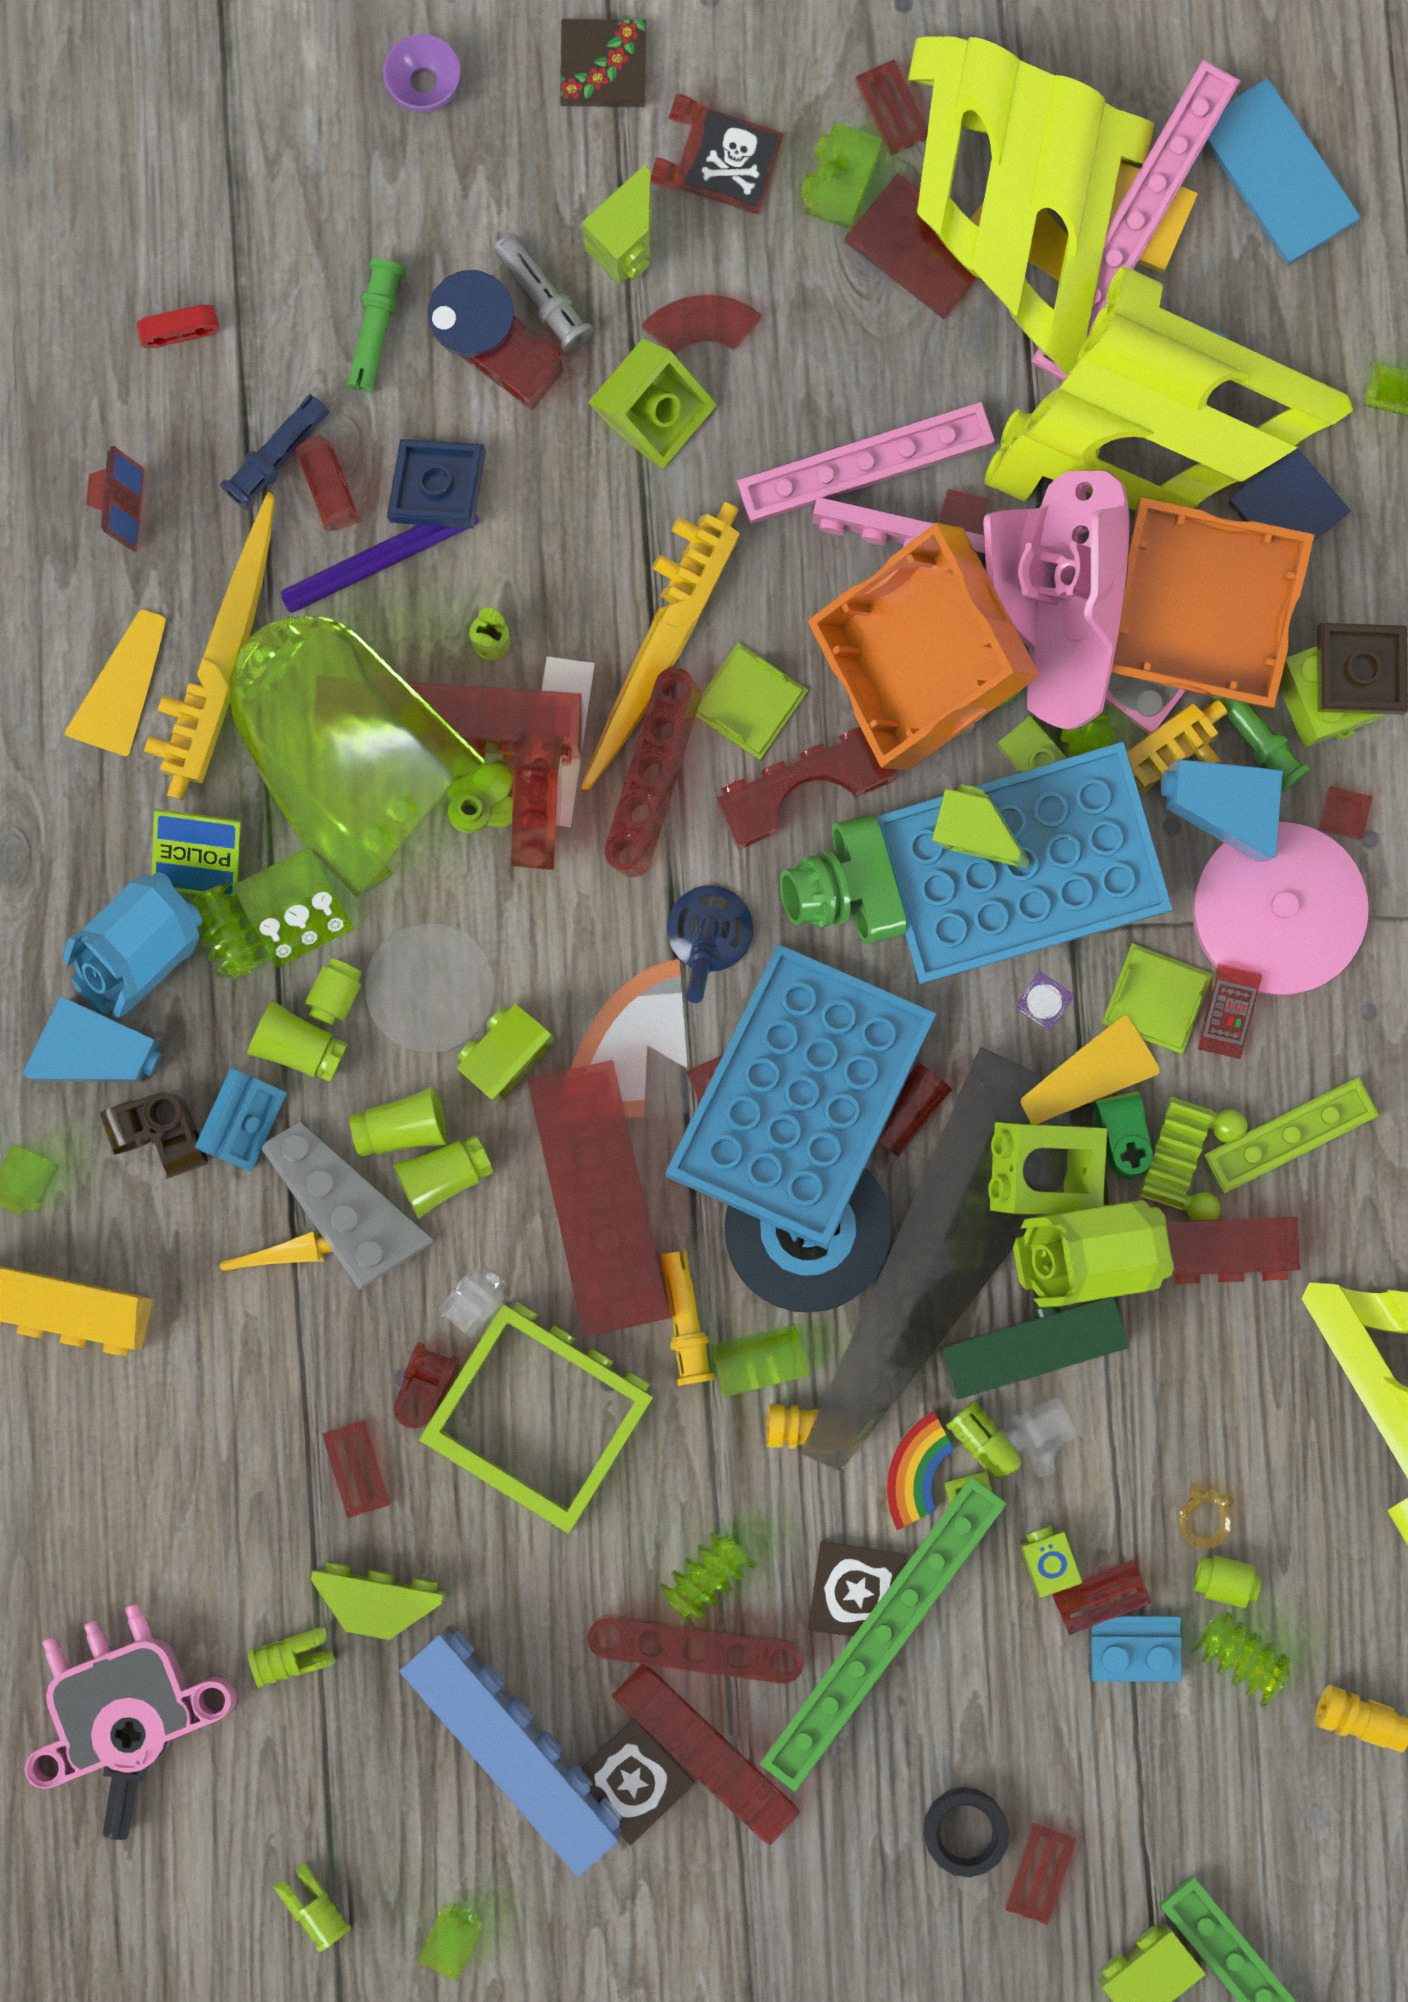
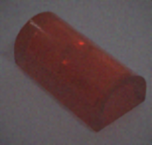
M321 435L300 444L295 451L324 530L336 531L359 523L360 517L333 445Z
M918 1063L909 1074L878 1143L895 1157L899 1158L950 1094L952 1088L930 1069Z

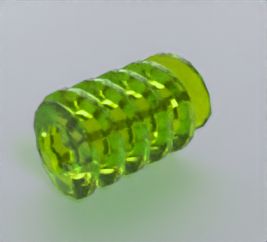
M225 883L201 893L190 903L197 908L202 919V924L197 927L198 932H206L200 939L201 946L205 948L214 947L208 954L209 962H222L215 970L216 976L218 978L231 977L230 979H237L258 970L271 960L269 956L255 957L254 954L261 948L263 943L262 941L248 943L246 938L255 930V927H240L239 922L248 913L246 910L232 911L231 907L240 897L239 895L225 896L223 892L232 884Z
M714 1532L709 1534L714 1546L712 1550L700 1544L696 1547L701 1558L700 1562L688 1557L684 1559L689 1573L685 1575L674 1570L671 1573L676 1583L674 1588L664 1583L659 1585L668 1603L694 1628L695 1625L691 1619V1614L701 1619H705L708 1616L703 1602L715 1607L720 1604L716 1589L727 1594L733 1590L728 1580L729 1576L739 1581L745 1578L740 1566L741 1563L751 1568H755L758 1565L728 1533H726L725 1537Z
M1227 1611L1221 1612L1204 1628L1196 1640L1191 1653L1200 1647H1204L1205 1652L1202 1659L1204 1664L1209 1663L1216 1657L1219 1658L1220 1661L1216 1673L1221 1675L1232 1668L1234 1673L1231 1684L1234 1686L1247 1679L1249 1681L1245 1692L1247 1696L1250 1697L1259 1689L1263 1691L1259 1705L1264 1708L1275 1698L1287 1681L1290 1673L1288 1669L1290 1658L1285 1654L1274 1658L1275 1647L1272 1644L1267 1643L1259 1648L1261 1643L1260 1635L1254 1632L1245 1637L1246 1625L1240 1621L1230 1627L1232 1614Z

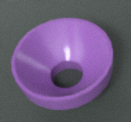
M414 34L397 42L388 52L383 66V79L387 91L393 100L401 107L417 113L433 112L447 105L455 96L461 78L458 57L452 47L444 40L429 34ZM428 71L434 74L437 79L435 87L428 92L416 91L412 86V79L417 73Z

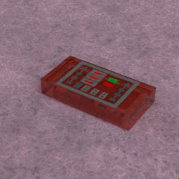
M1218 963L1197 1044L1199 1050L1241 1059L1262 978L1261 973Z

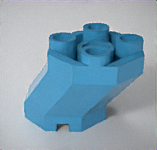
M157 872L152 876L145 874L131 881L81 931L68 938L63 959L66 967L73 963L77 974L71 977L74 988L97 1013L105 1015L109 1011H113L111 1017L119 1019L130 1012L180 962L193 955L200 937L197 927L202 924V919L197 908L191 903H187L180 896L164 873Z

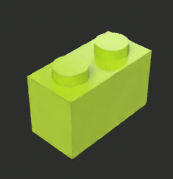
M1165 1924L1160 1929L1154 1925L1143 1932L1136 1940L1138 1946L1125 1957L1120 1953L1106 1962L1101 1968L1103 1975L1097 1980L1113 2002H1173L1206 1974L1170 1927Z

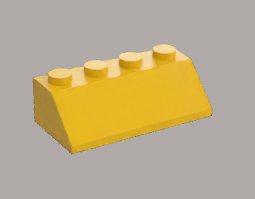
M0 1266V1326L1 1322L18 1325L16 1333L36 1338H43L44 1331L61 1334L60 1343L78 1347H85L87 1340L104 1343L102 1352L128 1357L129 1349L142 1350L153 1298Z

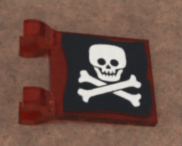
M676 94L668 119L682 124H692L680 165L677 166L669 160L656 157L651 172V183L662 187L679 188L758 215L784 133L704 107L692 98Z

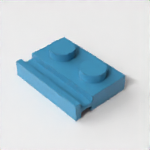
M230 1068L195 1148L252 1172L287 1092Z
M1091 1615V1680L1182 1682L1181 1616Z

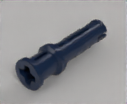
M308 394L306 399L276 430L264 446L257 452L252 451L244 457L245 463L230 480L224 479L220 483L221 488L238 505L247 511L250 510L253 506L252 500L267 483L273 484L277 480V470L330 413L328 408L315 396L313 397L312 394Z

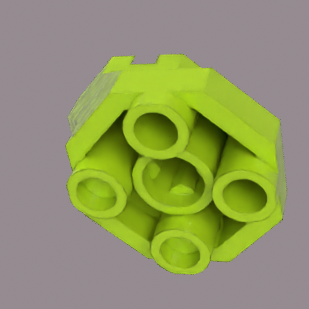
M1144 1200L1119 1202L1025 1219L1021 1229L1027 1228L1025 1235L1017 1238L1013 1246L1019 1283L1025 1290L1033 1289L1038 1294L1039 1298H1034L1033 1300L1039 1307L1064 1306L1077 1302L1158 1289L1163 1279L1170 1277L1174 1270L1165 1215L1158 1207L1150 1208Z

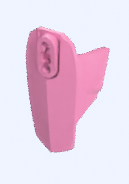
M1067 471L1048 485L1040 508L1002 510L988 513L984 517L986 573L1021 640L1028 646L1029 655L1040 674L1037 679L1028 684L1027 709L1046 723L1066 730L1079 728L1103 712L1120 626L1129 553V509L1124 484L1107 471ZM1093 487V493L1087 500V491ZM1089 530V537L1083 543V535Z

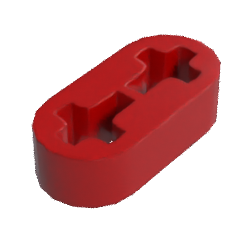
M196 305L145 317L136 323L140 345L144 348H159L213 335L220 330L216 308L213 305Z

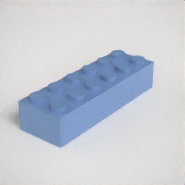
M446 1627L409 1660L399 1672L577 1878L580 1877L619 1841L622 1830L619 1827V1820L622 1819V1816L606 1798L602 1799L599 1803L589 1793V1787L593 1783L577 1764L570 1768L560 1757L563 1748L547 1730L540 1734L531 1723L534 1715L517 1696L511 1700L501 1689V1686L505 1683L504 1680L489 1663H486L483 1667L472 1655L475 1647L459 1629L453 1633Z

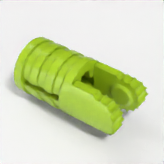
M488 607L480 610L478 618L472 623L469 632L473 648L485 660L494 661L501 659L508 653L511 646L508 627L501 613L494 608ZM492 629L496 630L499 641L489 636Z
M973 1400L952 1417L945 1426L954 1433L957 1440H960L962 1446L970 1452L973 1459H977L983 1468L989 1471V1475L991 1474L996 1479H1003L1009 1475L1008 1473L1012 1474L1019 1470V1467L1022 1466L1020 1464L1022 1460H1020L1018 1452L1014 1451V1447L1003 1436L1002 1430L998 1429L995 1425L996 1423L987 1416L988 1414L984 1409H981L979 1403Z
M319 1627L284 1638L282 1641L278 1640L256 1649H248L249 1663L257 1687L261 1688L269 1683L273 1684L279 1680H286L292 1676L297 1677L335 1664L336 1661L332 1651L325 1649L298 1656L299 1652L309 1650L312 1647L316 1648V1646H320L327 1640L325 1628Z
M304 1862L295 1871L299 1881L313 1897V1901L304 1907L296 1897L293 1889L283 1880L275 1884L273 1888L294 1919L300 1922L304 1932H307L309 1939L314 1942L316 1950L320 1953L351 1929V1926L345 1923L341 1913H338L334 1903H331L328 1899L329 1895Z

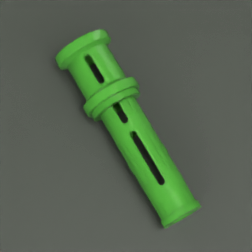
M380 258L370 260L369 267L372 269L369 287L367 293L362 294L361 298L365 313L349 380H347L346 384L348 387L358 391L361 386L363 387V392L370 393L374 389L373 385L389 317L398 311L399 303L396 301L400 280L407 273L405 266Z
M1211 696L1214 701L1218 699L1224 705L1228 712L1226 714L1228 719L1254 749L1253 756L1256 764H1263L1266 769L1283 770L1281 793L1292 787L1311 770L1308 764L1302 765L1286 745L1288 739L1285 735L1282 736L1280 733L1275 735L1251 704Z

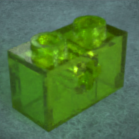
M834 122L829 135L822 133L814 158L820 160L815 174L807 173L800 192V197L805 199L804 214L852 230L881 154L883 138ZM839 169L846 171V174L841 176L840 181L833 179V175H836Z

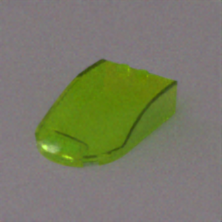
M316 615L313 617L289 616L272 622L259 629L247 640L235 660L230 680V705L236 728L283 815L303 843L356 898L387 881L393 875L385 866L450 786L459 779L480 769L486 762L358 635L334 620Z

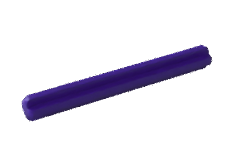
M477 514L475 516L474 526L477 525L479 522ZM428 525L414 526L283 589L280 592L286 609L290 613H294L469 528Z

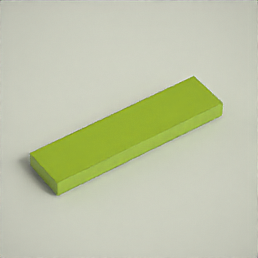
M1357 1077L1247 1132L1241 1139L1225 1143L1202 1156L1221 1193L1225 1194L1379 1116L1360 1077Z

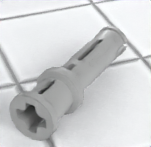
M509 233L502 237L494 245L493 251L500 257L517 282L538 307L539 321L542 325H549L561 341L560 348L564 353L578 349L593 335L594 328L590 323L585 324L573 309V300L569 295L558 293L538 264H536L519 242L515 233Z

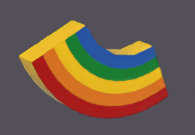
M934 1411L923 1416L905 1433L897 1445L890 1462L886 1482V1497L890 1516L897 1531L936 1511L931 1495L933 1475L940 1462L951 1454L954 1449Z

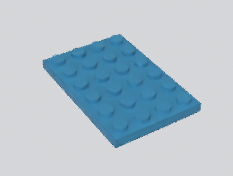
M1124 742L975 786L984 790V793L989 795V800L1000 810L1029 859L1027 869L944 849L933 842L932 839L943 796L875 817L881 828L906 917L905 935L919 984L921 985L1173 911Z
M777 944L666 1170V1177L827 1250L936 1019V1013Z

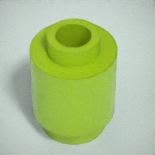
M331 958L327 967L322 966L304 1003L307 1007L311 1008L309 1016L328 1026H332L335 1020L344 1022L361 987L358 981L362 972L342 961Z
M1214 1554L1211 1558L1201 1556L1194 1577L1193 1590L1203 1593V1598L1245 1609L1249 1601L1256 1602L1261 1588L1262 1576L1255 1575L1256 1567L1252 1564Z

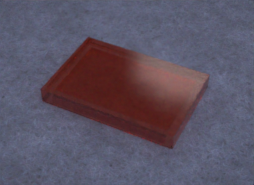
M897 173L845 236L844 242L941 318L945 319L976 281L977 277L957 260L940 240L936 232L920 218L917 213L920 189Z

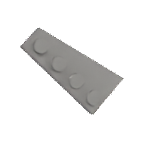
M301 1122L263 1144L262 1151L359 1290L432 1245L434 1240Z

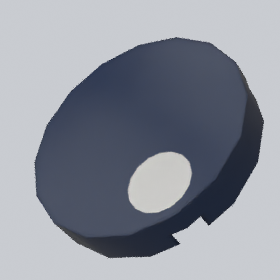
M479 270L459 271L446 277L434 289L428 304L429 324L436 340L449 352L465 358L476 357L475 355L485 353L489 354L496 351L510 335L514 324L513 301L507 288L493 275Z

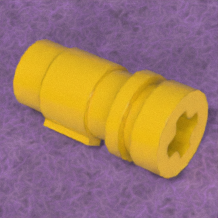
M769 1404L766 1421V1447L782 1448L783 1444H787L789 1449H796L797 1445H809L810 1450L838 1451V1447L855 1448L857 1441V1413L827 1409L799 1410L798 1405H790L789 1409H785L784 1404Z
M1331 1684L1325 1688L1316 1709L1315 1726L1330 1732L1335 1730L1336 1734L1344 1737L1351 1734L1362 1741L1384 1749L1389 1748L1400 1753L1405 1751L1408 1746L1407 1717L1397 1714L1395 1708L1374 1700L1361 1701L1359 1695L1352 1692L1346 1694V1690Z

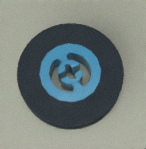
M866 1167L839 1222V1234L832 1237L827 1248V1254L817 1260H801L788 1254L781 1247L777 1239L776 1227L729 1205L725 1215L726 1247L731 1263L741 1280L764 1301L794 1312L826 1311L839 1307L857 1297L873 1282L880 1272L891 1243L892 1222L889 1205L878 1181ZM788 1232L791 1241L794 1243L798 1236ZM805 1241L802 1246L803 1249L817 1247V1245L809 1241Z

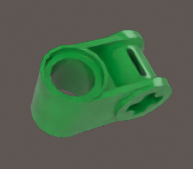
M1134 1091L1095 1100L1094 1107L1099 1128H1107L1106 1151L1112 1170L1123 1178H1135L1141 1175L1151 1165L1153 1150L1147 1131L1146 1114L1139 1092ZM1127 1146H1130L1132 1153L1139 1152L1141 1155V1159L1135 1163V1168H1132L1129 1161L1122 1162L1120 1156L1127 1151Z

